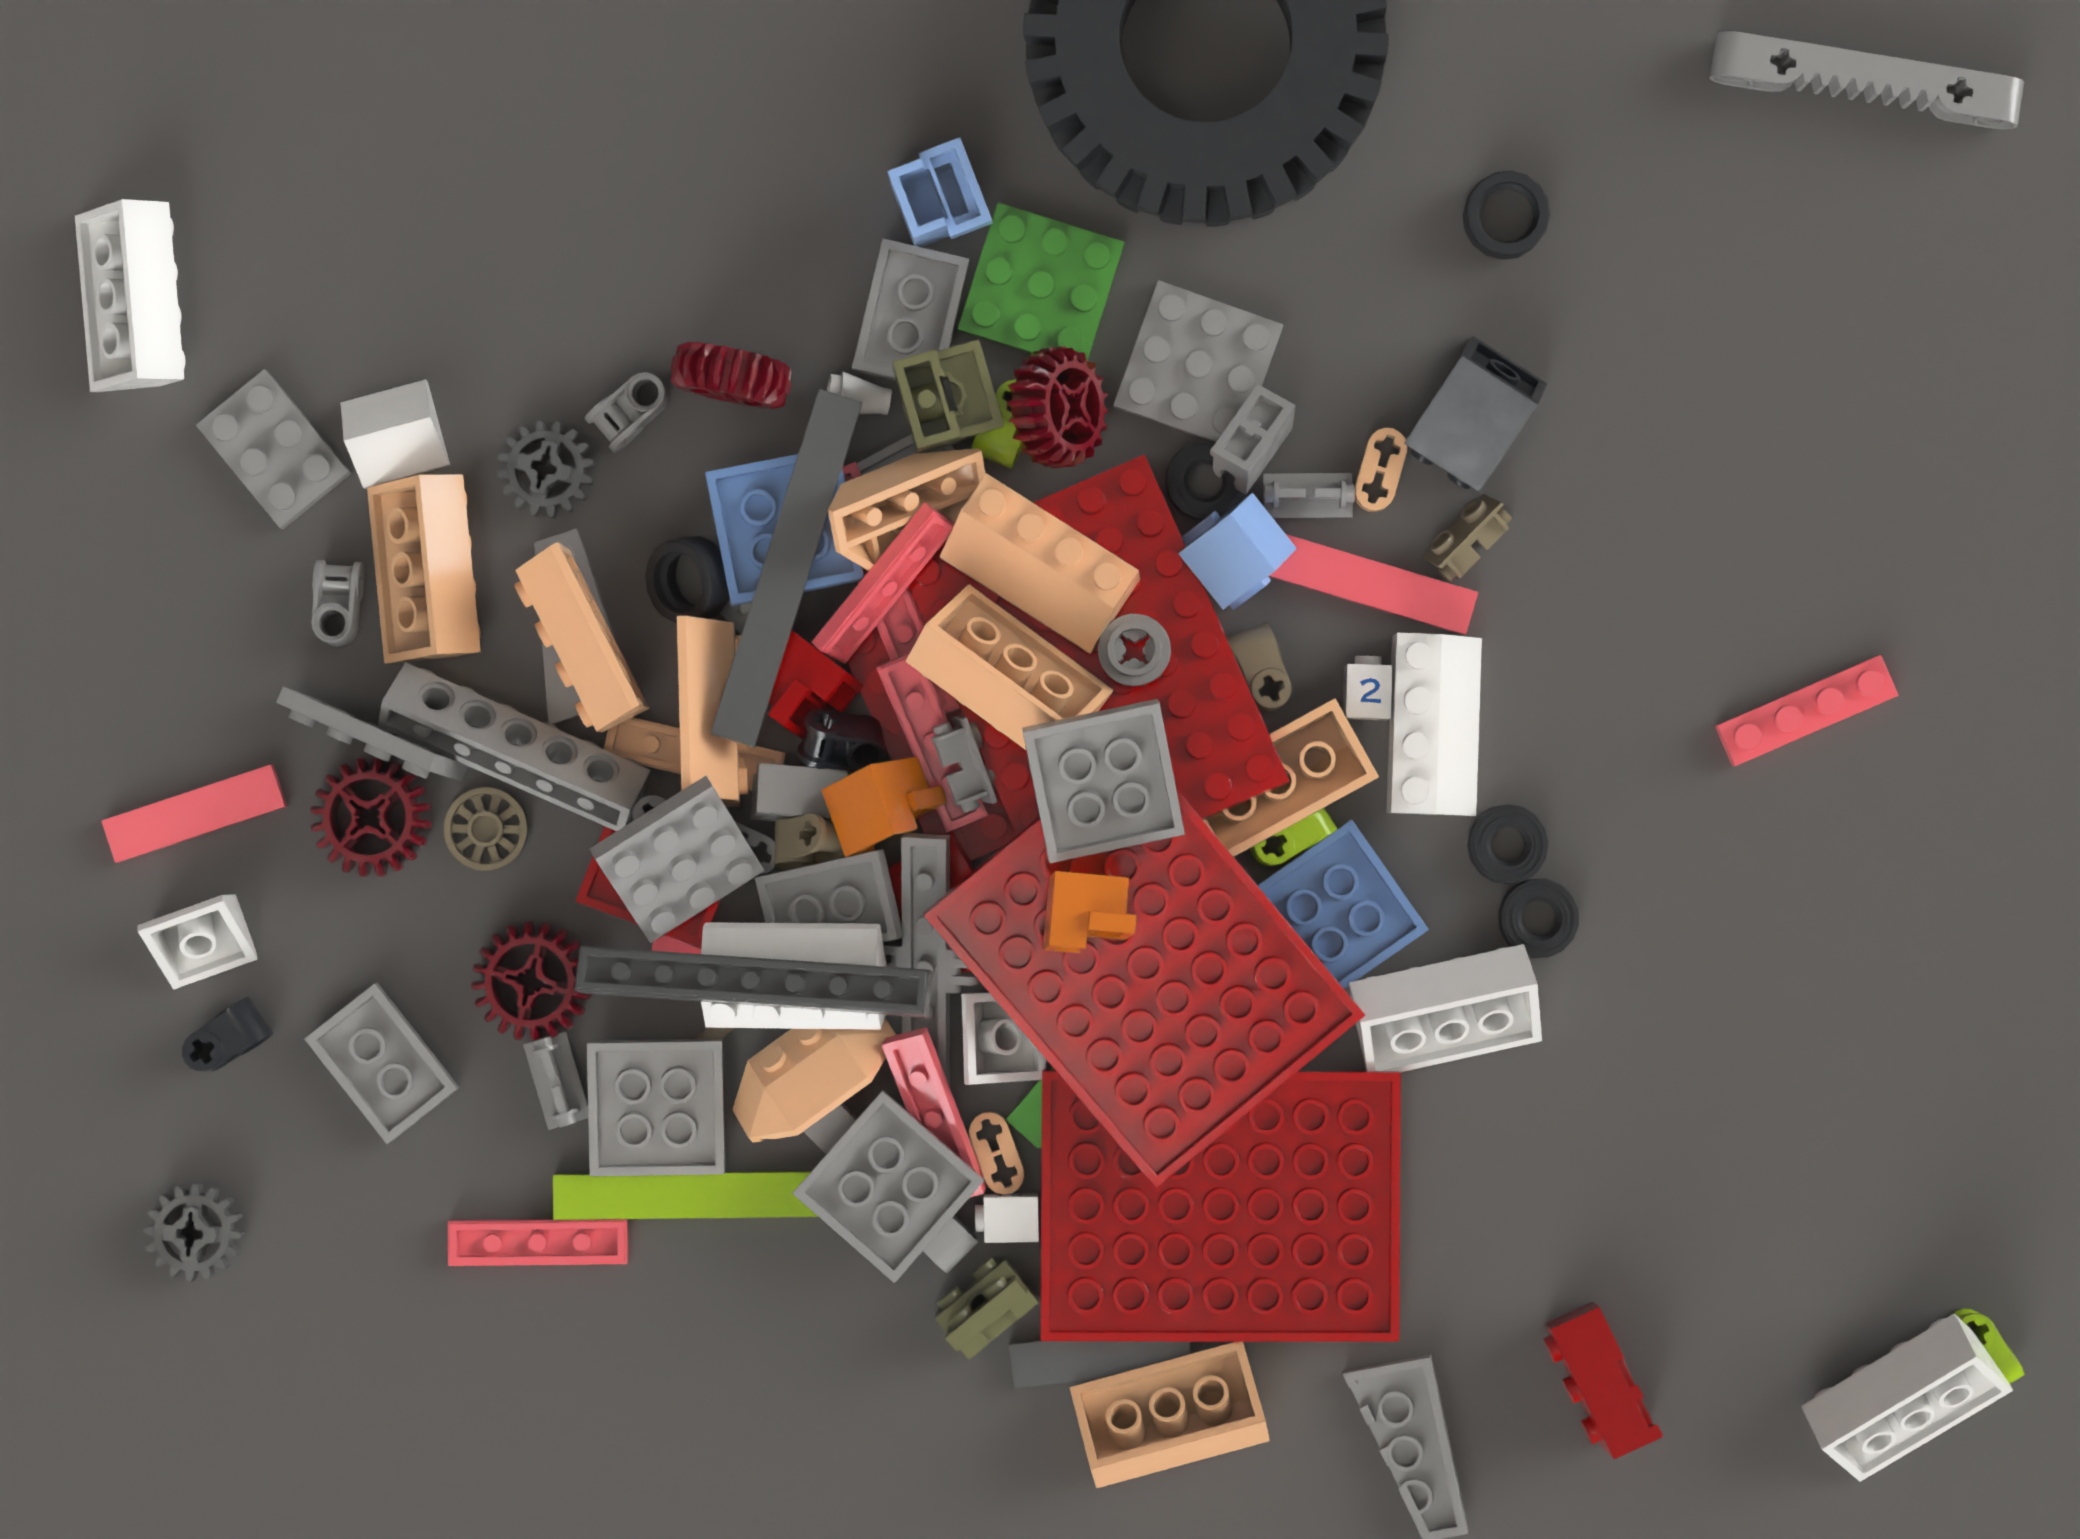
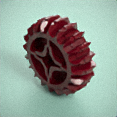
M688 341L678 345L670 368L672 370L670 381L678 389L693 393L694 395L707 397L708 399L752 408L778 409L785 406L787 395L789 396L792 384L790 380L792 371L786 363L772 359L769 356L756 354L755 352L711 343L705 344Z
M1061 346L1041 348L1040 351H1034L1029 357L1023 358L1020 368L1014 369L1016 382L1008 385L1013 394L1012 400L1006 403L1012 408V417L1008 422L1013 423L1016 428L1013 439L1022 442L1021 453L1029 454L1033 463H1039L1044 467L1053 469L1074 467L1077 464H1083L1087 458L1094 457V448L1102 445L1100 433L1108 430L1104 422V415L1110 411L1104 406V398L1108 393L1103 392L1101 389L1103 376L1095 375V362L1087 361L1085 353L1074 351L1073 348Z
M375 757L371 770H369L366 759L357 758L355 764L356 773L347 763H343L339 766L343 780L341 781L333 774H328L325 780L333 788L332 791L316 790L315 795L326 800L324 807L311 806L310 812L312 814L323 815V822L311 824V831L326 832L327 836L319 839L316 845L319 849L327 848L331 845L334 846V849L327 856V860L330 863H335L342 856H345L341 869L343 872L350 873L358 862L360 877L369 876L372 864L377 876L384 877L387 875V861L395 871H401L404 866L399 855L403 854L407 859L414 861L418 855L410 847V844L412 842L421 846L427 844L428 840L424 836L418 835L417 830L418 827L431 829L433 823L429 820H420L419 812L432 810L431 803L417 804L416 799L423 796L427 790L424 786L409 789V786L416 778V775L407 772L398 779L401 771L400 763L392 762L385 773L384 760ZM368 780H379L391 786L384 794L381 793L371 801H368L351 789L355 785ZM401 798L404 804L406 814L405 826L401 835L391 820L392 810L398 804L397 800ZM342 799L345 801L344 804L348 807L352 816L351 824L345 830L346 834L344 837L338 826V810ZM362 807L373 810L379 808L378 810L381 815L376 817L381 818L379 825L382 828L376 825H364L362 819L367 817L362 816L364 812ZM370 834L377 835L381 840H386L392 846L386 851L374 855L364 854L352 848L358 841H363Z
M525 921L522 936H520L514 924L508 925L506 933L509 941H506L498 933L493 934L491 940L498 949L495 952L488 947H482L479 953L490 961L488 965L476 963L472 968L476 973L485 974V980L472 982L471 988L474 990L485 988L487 995L476 999L475 1005L481 1007L490 1003L493 1007L492 1010L485 1014L484 1020L491 1022L498 1016L502 1017L503 1019L497 1028L500 1034L507 1032L512 1024L515 1025L513 1036L518 1041L523 1039L526 1028H530L532 1041L541 1039V1027H545L549 1037H557L559 1033L555 1022L559 1021L566 1029L572 1028L574 1023L567 1014L568 1011L579 1016L583 1015L586 1011L582 1005L575 1002L576 998L590 999L592 997V994L578 993L574 990L578 958L574 959L572 953L579 949L581 943L578 940H574L565 947L562 944L568 933L565 929L558 930L555 936L550 938L551 923L543 922L539 933L535 934L533 921ZM524 944H534L533 952L529 955L524 967L515 969L501 966L505 957L512 950ZM547 949L553 951L562 961L566 969L568 983L552 977L548 972ZM535 968L537 971L536 978L543 980V983L553 987L534 988L535 994L530 995V992H528L529 984L522 982V979L512 977V975L531 974L530 969ZM498 980L510 984L516 989L518 994L517 1006L519 1007L517 1013L512 1011L503 1001L498 989ZM542 994L565 996L559 1007L551 1014L543 1018H530L532 1009L536 1007V1003Z

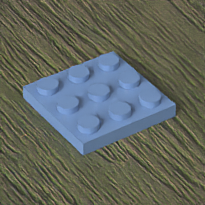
M798 454L705 472L732 606L751 603ZM843 469L841 471V475L835 490V494L840 484L845 482ZM829 513L804 592L858 582L864 578L861 566L836 552Z
M1349 820L1332 834L1257 885L1344 989L1349 986V982L1358 980L1429 930L1353 820Z

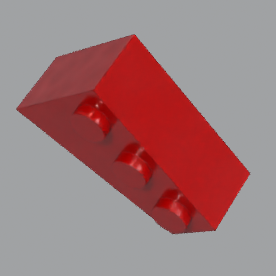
M1594 1302L1588 1303L1545 1323L1549 1336L1543 1338L1544 1344L1553 1362L1556 1363L1561 1360L1568 1377L1563 1378L1562 1383L1572 1403L1575 1404L1580 1401L1587 1417L1580 1421L1592 1445L1599 1442L1600 1446L1615 1460L1664 1437L1658 1424H1653L1642 1400L1644 1396L1639 1386L1635 1385L1625 1364V1357L1597 1304Z

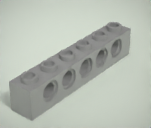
M405 662L382 700L378 727L615 831L630 823L635 804L645 794L651 770L641 766L638 762L608 752L594 742L581 740L565 733L553 724L540 722L524 715L510 705L492 701L477 694L469 687L458 686L442 679L428 669L417 668Z

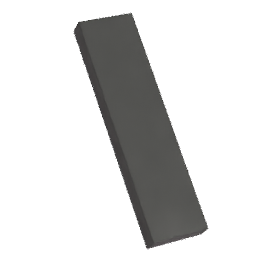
M1040 1339L1009 1343L1014 1389L1101 1379L1190 1354L1189 1342L1040 1341Z

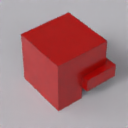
M791 631L769 704L773 707L768 715L802 740H805L807 729L804 723L808 712L815 709L828 710L830 706H833L840 713H844L864 685L794 631Z

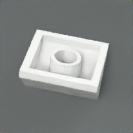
M425 379L340 403L343 439L364 489L450 466L428 380Z
M236 894L220 895L137 925L138 933L173 990L258 960Z
M988 991L961 994L964 1084L1042 1080V1070H1046L1045 1057Z

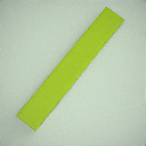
M811 1171L725 1172V1174L590 1176V1173L553 1175V1220L818 1216L792 1194Z

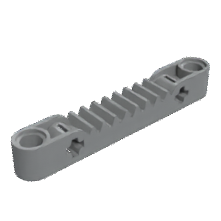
M1723 31L1716 34L1709 77L1710 80L1719 84L1765 92H1781L1789 88L1793 82L1796 91L1800 92L1811 82L1813 94H1819L1828 85L1831 97H1836L1846 88L1848 100H1854L1863 91L1867 103H1871L1881 94L1883 105L1888 106L1898 97L1900 107L1903 109L1916 100L1918 111L1923 112L1929 107L1930 111L1937 118L1944 121L1992 129L2017 128L2024 81L2022 79L2007 75L1736 31ZM1775 58L1781 59V67L1787 68L1782 75L1777 73V66L1771 64ZM1951 87L1955 88L1957 96L1962 97L1958 103L1954 102L1953 94L1947 93Z

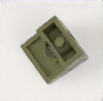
M979 339L936 351L934 349L892 361V369L917 453H924L956 444L963 439L1004 428ZM947 379L957 410L955 412L951 410L943 382Z
M1005 1256L997 1263L992 1257L985 1261L971 1274L975 1279L972 1284L963 1291L958 1286L954 1287L937 1302L941 1309L935 1314V1320L946 1332L945 1339L956 1352L961 1350L968 1360L1039 1303L1038 1296ZM982 1294L986 1300L973 1310L971 1306L972 1299L976 1295Z

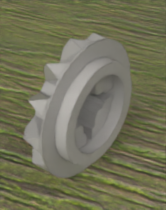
M1128 614L1113 620L1106 627L1099 640L1098 655L1103 669L1109 677L1124 686H1144L1161 676L1170 661L1171 645L1166 631L1156 620L1145 615ZM1122 636L1126 641L1130 640L1133 644L1138 643L1140 640L1144 641L1149 637L1142 650L1145 660L1148 662L1147 665L1136 658H1132L1129 662L1126 660L1122 665L1120 664L1127 652L1124 642L1120 639Z

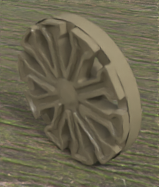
M481 787L463 793L452 803L444 820V838L448 849L460 863L475 870L490 871L507 866L520 855L528 837L529 825L525 810L513 796L496 788ZM485 794L492 796L488 811H486L483 802ZM467 800H473L476 814L465 807ZM506 800L509 802V808L497 815L501 801ZM455 814L463 816L469 821L468 824H456L453 821ZM514 815H518L520 821L518 825H503L505 821ZM455 833H467L468 837L459 843H455L453 835ZM503 834H518L520 836L518 843L513 844ZM496 843L508 851L509 855L506 858H500ZM472 844H476L472 857H465L464 850ZM485 847H487L491 859L489 864L482 863L481 861Z

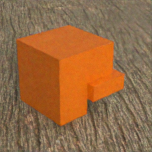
M918 756L870 764L821 789L845 857L875 850L874 844L892 835L911 832L917 829L916 818L948 803L942 786L928 787Z
M1055 871L1048 881L1043 950L1079 954L1080 949H1086L1087 937L1126 940L1134 935L1136 915L1126 914L1129 878Z

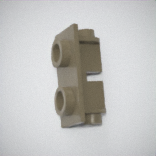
M1483 494L1480 498L1470 501L1463 508L1461 517L1449 530H1444L1434 537L1430 543V549L1422 558L1438 567V573L1449 583L1455 577L1460 579L1480 559L1479 554L1471 545L1477 541L1483 549L1488 550L1509 529L1507 524L1512 520V517L1502 508L1504 505L1500 501Z

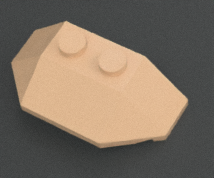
M975 448L915 453L840 484L828 508L836 552L869 571L924 502L942 512L956 523L961 510L986 474L982 450Z
M886 1017L881 1030L792 1028L747 1061L732 1110L752 1143L760 1142L763 1139H779L799 1135L871 1083L886 1058L882 1048L883 1041L886 1037L896 1035Z

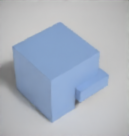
M960 137L918 153L920 159L887 171L891 188L914 246L924 247L947 237L954 239L993 224Z
M1251 493L1222 517L1214 511L1184 534L1182 539L1186 547L1178 554L1223 610L1228 606L1235 610L1263 589L1271 581L1268 576L1275 572L1297 548L1256 496Z

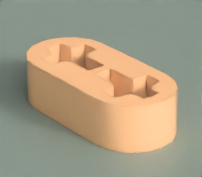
M1393 428L1377 430L1369 438L1364 450L1355 482V501L1360 508L1368 512H1378L1385 509L1392 502L1396 493L1407 454V445L1404 444L1406 441L1405 437ZM1386 437H1390L1393 439L1392 446L1399 450L1398 455L1391 454L1384 468L1378 466L1381 451L1375 449L1374 444L1382 443ZM1375 473L1383 474L1380 489L1386 491V497H1379L1375 503L1368 502V494L1362 491V486H1370L1374 480Z
M982 1112L975 1116L969 1129L973 1149L988 1187L998 1194H1011L1019 1189L1024 1179V1167L1005 1118L997 1112ZM989 1119L992 1125L1000 1124L1002 1127V1131L996 1134L999 1149L994 1151L991 1150L988 1140L986 1138L979 1139L976 1133L982 1129V1121ZM1002 1154L1007 1167L1015 1166L1017 1169V1173L1011 1177L1012 1184L1004 1186L1002 1180L994 1181L991 1175L997 1172V1164L994 1157Z

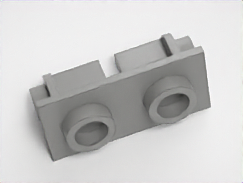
M1352 473L1263 474V506L1272 518H1353L1355 486L1352 484Z
M955 716L952 717L954 728H951L949 722L932 727L935 735L931 739L941 766L947 767L958 762L961 769L945 775L955 805H960L964 813L980 807L977 800L981 798L982 802L997 803L994 794L996 787L993 783L996 777L994 772L988 770L982 761L978 749L983 747V742L977 726L973 722L969 723L967 717Z
M567 1032L559 1033L554 1038L546 1037L523 1044L548 1130L587 1119L588 1103Z

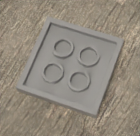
M1158 280L1113 408L1209 442H1216L1257 384L1263 385L1284 324Z
M1158 699L1022 728L1050 863L1185 835Z
M707 776L699 779L589 848L596 862L650 943L765 871Z
M723 1038L588 1040L587 1081L590 1176L725 1174Z
M882 1090L792 1194L895 1283L984 1182V1178Z

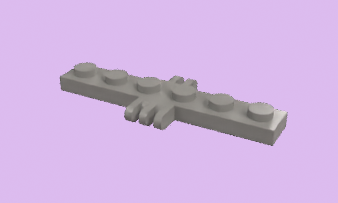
M905 833L901 837L902 931L904 937H902V942H883L885 955H891V959H886L887 967L928 969L933 972L928 1018L902 1016V1033L927 1027L950 1087V993L961 992V985H978L979 980L972 972H961V968L968 967L923 915V912L950 891V835Z

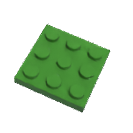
M997 202L992 218L993 224H990L960 319L958 332L1029 354H1033L1034 351H1040L1041 348L1065 346L1066 348H1073L1074 351L1085 353L1086 360L1088 361L1125 242Z

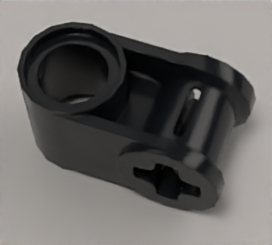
M815 709L807 713L804 723L807 729L805 740L799 744L797 750V757L803 764L817 769L830 768L856 772L870 764L886 762L883 729L876 718L868 715L836 713L826 709Z
M248 996L232 1004L219 1013L214 1020L191 1034L182 1046V1057L191 1069L196 1071H216L265 1042L273 1035V1032ZM201 1042L214 1044L215 1048L210 1052L212 1060L199 1059L198 1054L203 1050Z

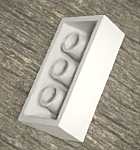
M121 199L75 215L90 392L158 387L184 380L185 355L181 346L180 334L182 315L177 300L176 280L178 270L173 255L172 236L174 225L170 218L169 202Z
M1396 633L1392 635L1391 719H1389L1386 813L1476 816L1482 638L1424 633Z
M705 922L703 926L701 954L887 967L880 924ZM701 1002L705 1026L715 1028L881 1030L886 1016L883 1014Z
M1524 944L1349 982L1351 998L1365 1014L1356 1023L1366 1071L1404 1072L1542 1041L1538 985Z
M1952 1314L1947 1318L1935 1321L1929 1326L1928 1330L1913 1339L1895 1345L1890 1350V1353L1875 1362L1857 1368L1850 1377L1837 1385L1819 1391L1814 1396V1399L1801 1407L1821 1449L1861 1482L2012 1392L2013 1389L1974 1332L1956 1314Z

